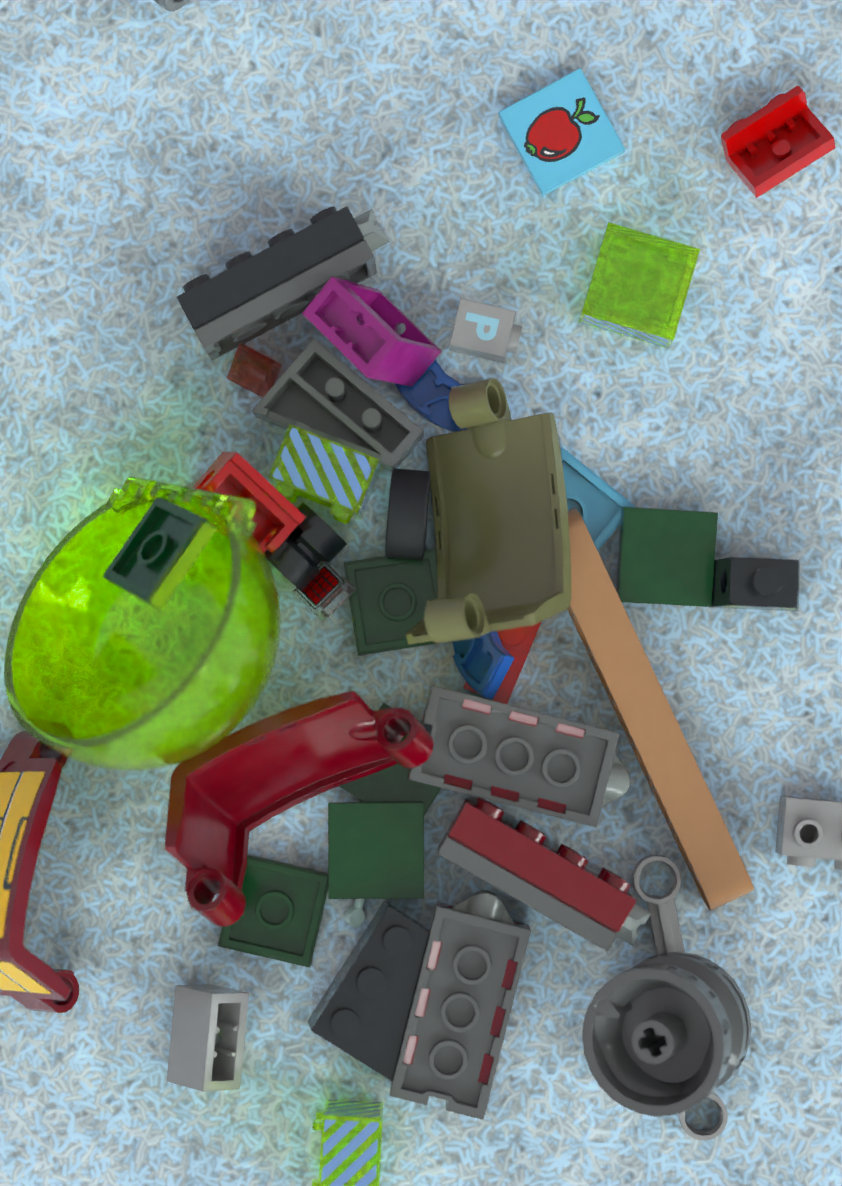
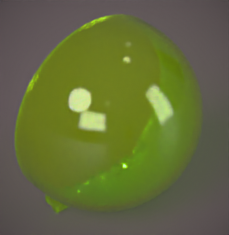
M134 476L128 477L121 489L114 488L107 503L75 526L49 554L30 582L18 606L7 640L4 679L8 702L19 724L34 738L66 757L90 766L119 771H142L177 764L203 753L230 734L251 712L265 690L275 665L280 642L281 613L275 578L266 555L252 535L257 525L252 521L256 510L254 501ZM158 497L207 519L218 528L162 611L116 587L103 577L112 561Z

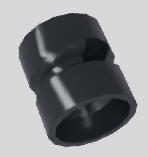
M304 502L297 508L306 517L303 522L297 525L273 553L267 549L262 554L301 592L320 574L318 564L320 562L330 563L347 545Z

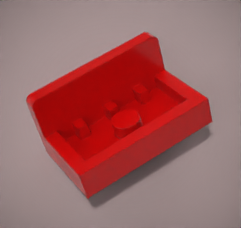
M800 86L775 96L766 106L747 118L737 120L728 130L721 134L726 161L756 198L836 148L832 134L808 108L806 94Z

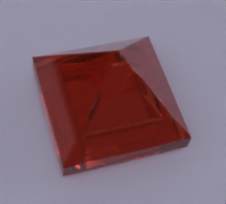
M240 343L227 379L263 398L276 383L282 364L269 354Z

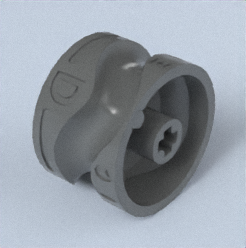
M662 953L650 957L633 968L617 975L606 982L595 994L587 1008L583 1022L582 1042L584 1055L590 1072L598 1085L610 1098L621 1106L639 1114L671 1116L687 1111L700 1103L738 1071L750 1045L751 1020L743 993L723 968L709 959L692 953Z

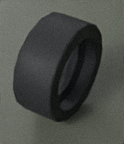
M397 468L392 470L385 556L387 558L420 561L424 558L430 494V471Z

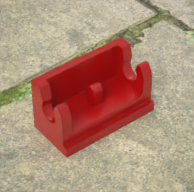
M222 452L189 490L196 499L257 555H262L267 549L273 553L297 525L301 524L306 518L238 452Z

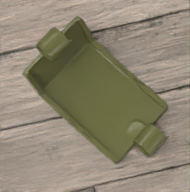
M495 378L451 387L449 394L451 416L460 429H467L428 438L426 442L428 468L431 473L430 487L435 526L438 599L426 600L427 605L425 607L424 619L419 621L405 634L408 645L430 641L439 644L477 638L492 631L534 625L568 609L571 603V554L568 509L555 416L553 413L547 412L512 420L504 388Z

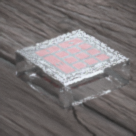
M321 562L318 565L320 574L303 592L297 587L293 592L324 622L357 589L331 563Z

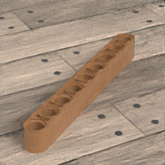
M575 507L568 510L572 596L567 610L699 893L708 909L712 911L754 891L752 881L590 533L578 510Z

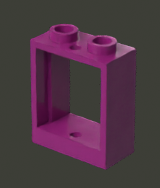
M332 276L302 313L367 378L412 387L442 352L379 289ZM403 323L406 327L405 332L399 334L398 326Z

